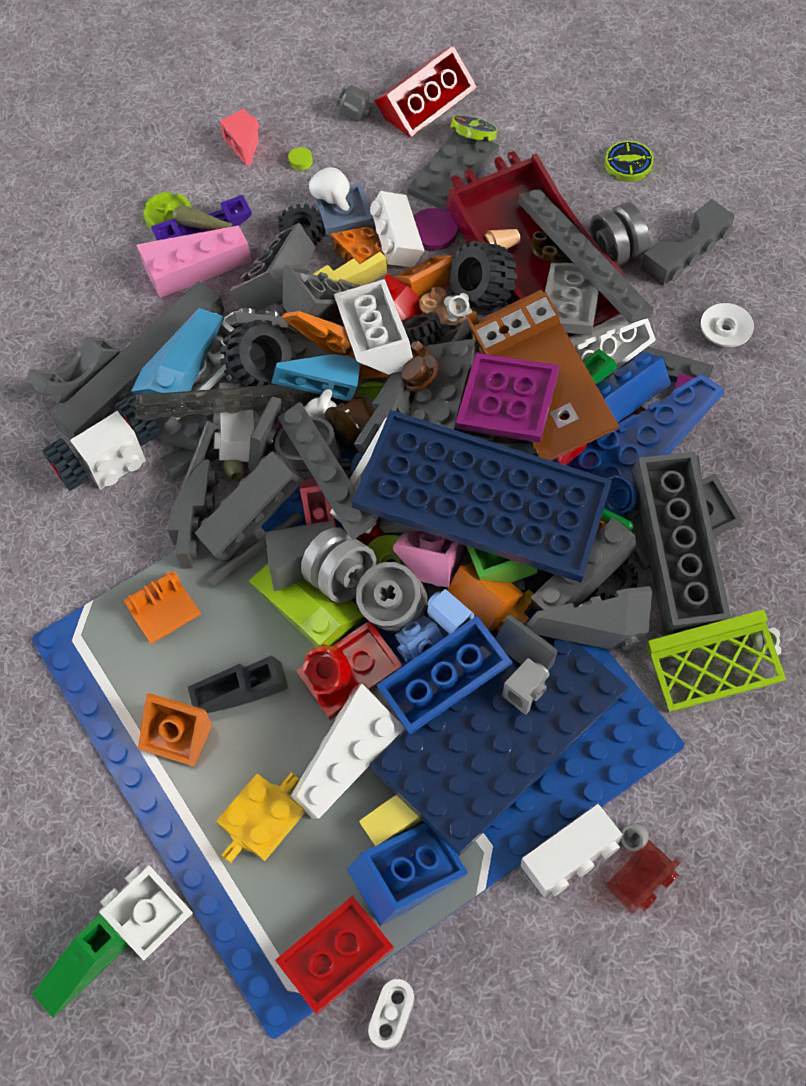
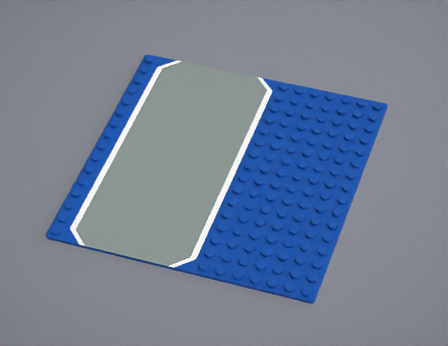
M346 449L345 451L341 452L342 459L350 458L352 463V460L357 453L350 452ZM300 486L228 561L215 557L203 542L197 538L199 553L198 557H194L193 568L182 569L175 552L32 637V642L266 1033L272 1039H277L314 1012L276 963L275 959L352 895L394 946V950L365 974L367 975L519 867L522 858L597 804L601 807L606 805L682 751L685 745L684 741L607 649L578 643L627 685L628 690L461 856H458L468 871V874L408 912L379 926L347 870L362 852L375 847L359 821L396 795L370 770V765L319 819H311L305 812L265 862L253 852L242 849L230 864L221 854L233 840L230 834L217 824L216 820L256 774H259L269 783L278 786L282 784L290 772L301 779L336 717L331 720L328 719L296 672L297 669L303 666L306 654L315 646L249 583V580L269 563L267 548L214 588L206 580L263 537L265 532L271 531L296 511L300 514L303 521L295 527L306 525ZM334 517L336 528L345 530L342 523ZM391 559V560L388 561V562H395V563H396V561H395L394 559ZM175 571L180 579V583L201 612V615L155 643L150 644L123 600L129 594L132 595L143 589V586L151 584V581H156L165 576V573ZM533 575L523 578L524 583H526ZM356 598L352 599L351 601L358 606ZM532 609L526 616L531 618L536 612ZM425 611L424 616L428 618L427 611ZM366 619V620H365L360 626H358L356 629H358L359 627H361L362 625H364L365 623H367L369 620ZM373 624L401 664L405 666L409 663L403 659L397 649L400 646L395 636L397 633H389ZM493 629L491 635L496 638L498 632ZM271 655L282 663L289 689L254 702L207 713L212 727L194 767L138 749L145 700L148 693L192 706L188 686L238 664L246 667ZM378 688L373 690L371 693L402 724ZM404 728V729L402 730V732H401L385 749H387V748H388L396 739H398L407 729ZM421 821L419 824H417V825H416L415 827H413L412 829H414V828H416V827H418V826L424 824L425 822H424V821ZM404 830L403 832H401V833L398 834L397 836H399V835H401V834H403V833H405V832H407V831Z

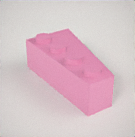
M239 226L137 244L142 264L160 298L195 285L198 281H205L252 262L248 242Z

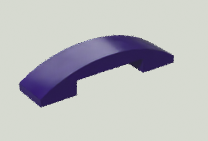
M243 195L221 202V210L208 214L219 220L232 223V227L241 225L252 216V212ZM174 219L151 226L156 241L212 231L210 229L177 225Z

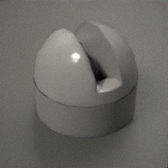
M633 823L624 827L621 831L623 834L621 842L631 851L643 848L649 840V833L642 824ZM638 833L640 837L634 842L631 837Z

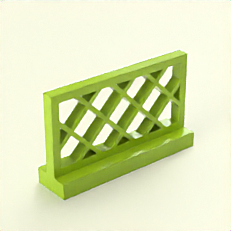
M764 609L647 642L646 650L649 658H651L669 713L786 681L766 624L768 619ZM761 632L765 642L761 653L745 645L749 635ZM744 637L742 642L735 640L737 638ZM728 641L739 647L732 661L716 653L720 643ZM715 645L713 650L707 648L708 646ZM699 649L710 655L703 669L687 661L691 651ZM742 649L758 657L751 671L735 663ZM766 650L768 651L769 657L764 655ZM686 653L684 658L678 656V654ZM671 657L681 663L674 676L662 670L660 659ZM713 657L729 665L722 679L706 671ZM761 659L773 665L775 677L765 679L755 673ZM684 665L700 673L693 687L677 679ZM732 667L748 675L744 685L736 687L725 681ZM703 675L719 683L715 693L707 695L696 689ZM665 678L671 681L669 686H667ZM751 678H754V679L757 680V682H753V683H750V684H749ZM674 683L690 691L686 701L673 704L670 690ZM722 686L729 688L728 690L720 691ZM693 693L700 696L698 698L691 699Z

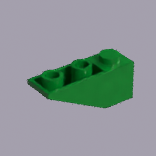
M99 914L73 939L32 994L50 1016L55 1018L129 944Z

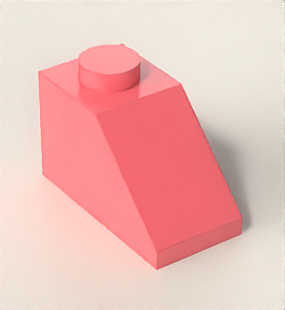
M242 109L220 120L224 139L247 166L251 164L259 141L257 131L259 124L254 116H250L245 109Z
M314 478L306 479L300 485L306 525L333 520L334 528H336L334 516L330 514L332 507Z

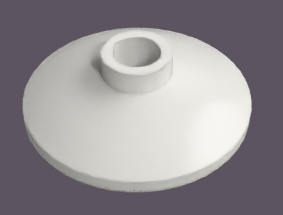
M721 303L711 306L704 312L701 318V330L704 336L716 345L736 347L750 339L754 330V322L750 314L742 307L730 303Z

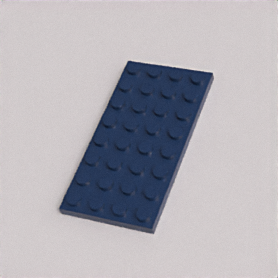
M390 410L352 500L351 508L581 583L612 480Z
M538 635L557 649V655L554 665L548 670L549 677L545 680L544 684L547 686L545 692L537 701L532 700L530 711L526 715L502 697L505 682L521 666V664L507 654L512 661L510 666L412 734H409L406 730L370 763V770L458 856H461L627 692L628 686L578 643Z

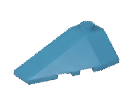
M199 308L142 368L131 391L132 394L134 393L146 399L182 410L224 317Z

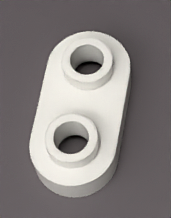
M393 979L387 982L380 993L368 1028L369 1037L378 1048L391 1049L402 1038L414 1004L413 989L404 980ZM400 992L404 995V1000L401 1004H394L391 1001L394 993ZM384 1025H389L392 1028V1034L387 1038L380 1035V1028Z

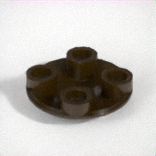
M537 231L533 233L530 247L537 257L553 263L571 261L545 232Z
M339 404L336 407H329L325 411V420L333 427L337 442L348 451L358 453L359 450L354 443L364 429V426L356 423L346 405Z

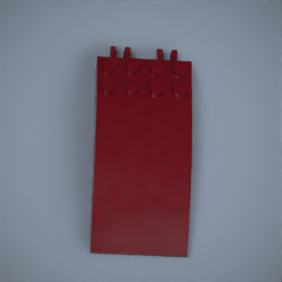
M509 152L508 161L511 164L510 167H507L502 157L499 156L494 159L498 172L479 180L474 172L468 169L465 171V179L468 182L465 186L459 175L451 176L453 188L449 189L446 206L467 243L472 241L485 243L482 235L486 234L488 230L517 229L520 234V242L508 248L507 252L512 254V262H515L517 267L514 269L515 273H517V279H514L515 289L511 290V297L509 300H506L509 305L539 290H542L544 293L549 276L551 262L537 257L530 247L533 233L537 231L544 232V230L518 204L519 194L540 189L625 278L616 261L613 262L604 253L576 218L537 153L521 162L516 152ZM600 291L593 327L621 315ZM567 333L568 337L575 335L574 333Z

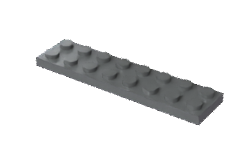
M476 339L427 345L431 356L435 357L438 361V372L428 386L415 391L409 416L456 431L460 430L456 429V420L475 355L479 352L480 345ZM381 518L379 526L384 533L421 531Z

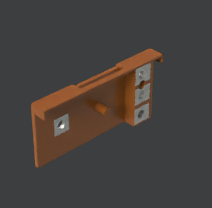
M539 290L479 320L476 311L466 315L468 325L479 343L483 354L559 365V374L541 443L529 441L537 457L551 461L619 429V424L561 325L559 314L546 292L543 293L542 290ZM564 413L570 415L567 420H561L560 416Z

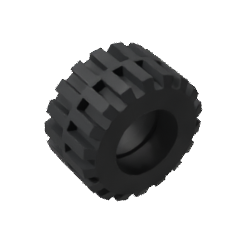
M477 241L464 244L463 249L459 248L457 250V256L453 257L451 261L453 263L452 267H449L450 278H448V281L452 286L450 288L451 294H455V296L461 293L467 294L469 296V308L495 309L498 306H503L505 299L509 300L511 297L510 292L515 289L514 279H517V273L514 271L517 267L516 263L512 262V254L507 253L508 249L497 244Z
M261 319L248 322L232 330L229 333L230 336L225 337L223 341L226 346L221 347L220 354H224V358L220 359L221 365L226 366L224 373L226 376L231 375L232 377L230 382L234 385L239 383L240 389H249V392L262 391L277 386V384L271 383L276 364L295 359V353L291 352V348L294 347L293 342H288L287 340L289 337L288 333H282L280 325L272 326V321L265 320L262 322ZM252 342L259 345L265 353L266 364L263 370L256 367L251 360L250 345Z

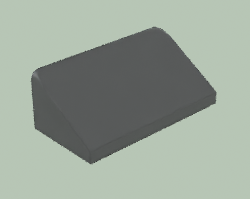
M211 439L203 459L210 462L219 458V449H214L213 439ZM182 447L161 458L172 480L187 473L195 452L194 450Z
M509 615L495 640L504 652L522 665L529 658L534 663H539L549 670L554 665L557 649L515 617Z

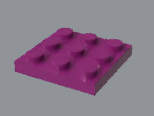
M476 353L457 416L456 429L541 443L559 374V365Z

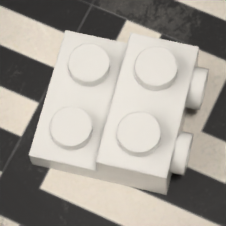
M138 865L125 877L128 884L121 891L118 892L114 888L100 901L104 907L99 910V913L144 961L193 912L149 865L144 869Z

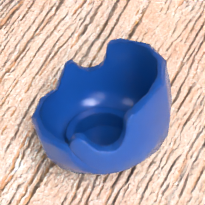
M614 475L607 477L606 479L612 480L604 509L621 517L627 516L635 509L638 503V491L632 481L622 476Z

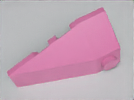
M424 531L403 532L393 546V551L421 582L443 587L450 586L468 551L467 546Z

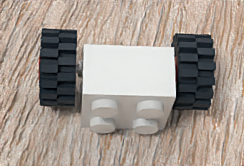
M133 393L115 404V413L71 439L70 441L76 452H73L62 438L42 449L52 469L69 491L89 480L87 473L101 490L106 486L115 484L121 476L129 471L137 470L146 461L140 446L159 436L160 431L151 413L148 412L147 407L136 394Z

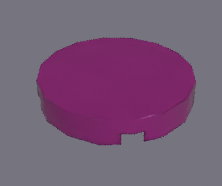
M427 208L413 216L424 250L436 251L438 248L443 250L455 242L458 235V226L448 211L439 208Z

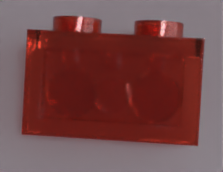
M648 840L647 844L633 855L606 883L605 887L633 914L640 908L645 912L657 900L658 897L654 893L662 885L667 889L678 878L679 874L676 872V869L680 862L676 858L671 861L658 847Z

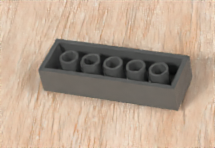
M695 451L639 458L631 471L634 486L638 491V506L664 634L682 632L730 619L731 614Z

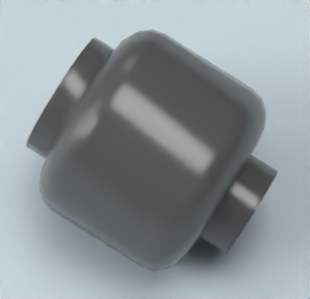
M351 85L347 89H342L336 106L339 107L341 115L354 121H360L363 116L368 117L373 104L369 102L370 95L368 92Z

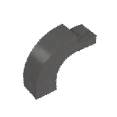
M86 336L78 353L67 365L53 371L30 370L26 379L35 386V390L40 394L49 395L57 403H65L120 354V351L105 338Z

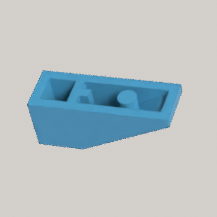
M337 354L280 362L276 364L271 383L320 395L325 390L330 389L332 391L331 397L351 401L357 388L360 362L349 356Z

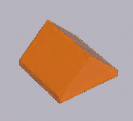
M453 255L432 256L394 277L409 284L416 295L421 298L424 294L430 293L433 287L445 288L451 285L448 278H450L449 267H452Z
M473 562L459 567L447 589L474 613V617H479L490 633L525 597V594L512 583L480 580Z
M148 693L145 700L138 749L194 767L212 727L206 710Z

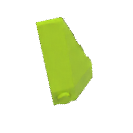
M269 563L249 580V583L315 647L322 644L333 646L352 633L367 619L353 601L337 603L305 579L280 591H274Z

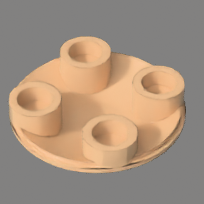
M433 287L430 293L424 294L420 298L419 306L422 312L426 314L429 312L437 313L442 324L456 325L457 323L464 322V317L457 319L455 322L447 319L448 309L444 305V300L448 296L452 298L454 296L448 294L445 289ZM457 305L456 309L460 310L461 307Z

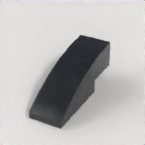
M272 655L246 667L238 664L188 686L192 706L204 709L207 713L254 702L289 689L282 663Z

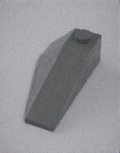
M286 264L283 267V307L287 313L301 311L326 321L339 319L341 315L334 294L360 287V285L343 279L335 282L323 272H320L317 276L310 273V269L303 265Z
M650 586L628 588L616 591L615 598L602 601L600 596L592 597L588 602L576 608L574 604L569 603L538 611L525 626L537 635L605 649L623 648V650H631L640 644L639 641L649 632L652 590Z

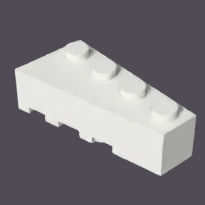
M623 316L593 327L592 335L575 334L569 337L582 361L600 349L615 360L617 369L656 341L648 318L630 324Z
M363 684L355 686L290 797L304 808L306 814L311 819H319L405 727Z

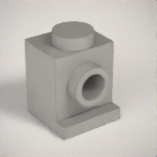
M527 658L505 682L502 697L526 715L530 711L532 700L537 701L547 688L544 684L545 680L549 677L548 670L543 665L534 663Z

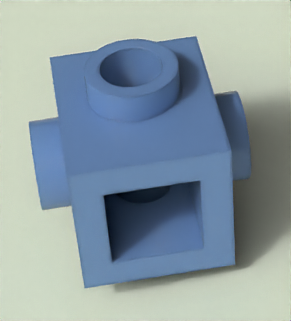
M424 615L416 621L406 624L402 631L395 635L400 643L397 649L406 662L412 661L444 639L437 625Z

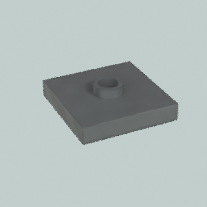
M274 396L270 398L250 437L248 467L251 471H254L259 461L268 454L278 434L279 419L277 417L280 415L282 399Z

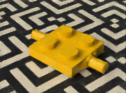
M290 772L282 784L278 786L269 783L259 774H256L216 820L217 824L228 832L233 840L221 854L226 861L231 864L241 850L244 849L245 851L253 852L265 862L305 814L304 808L289 796V793L300 780L296 775Z

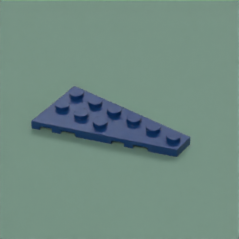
M700 374L675 389L673 394L660 402H653L648 405V409L638 415L633 414L618 423L619 429L586 445L582 453L566 466L603 478L619 475L632 481L634 484L631 469L637 460L641 457L670 454L723 396L724 388L705 375Z

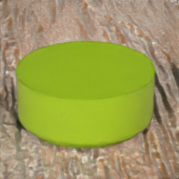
M305 147L294 148L288 155L291 168L297 171L306 170L313 163L312 153Z

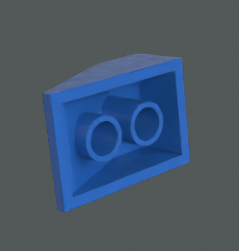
M426 823L362 852L347 869L379 926L408 912L468 874L458 855Z

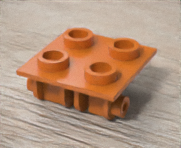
M368 226L330 235L334 239V250L347 262L354 258L359 264H362L379 252L384 255L380 238Z
M175 571L165 573V576L156 581H151V584L143 586V589L132 595L129 594L123 600L150 644L155 643L201 615V612L180 583V579Z

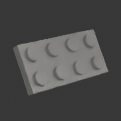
M551 262L545 292L559 314L561 325L567 333L592 335L599 290L575 264Z

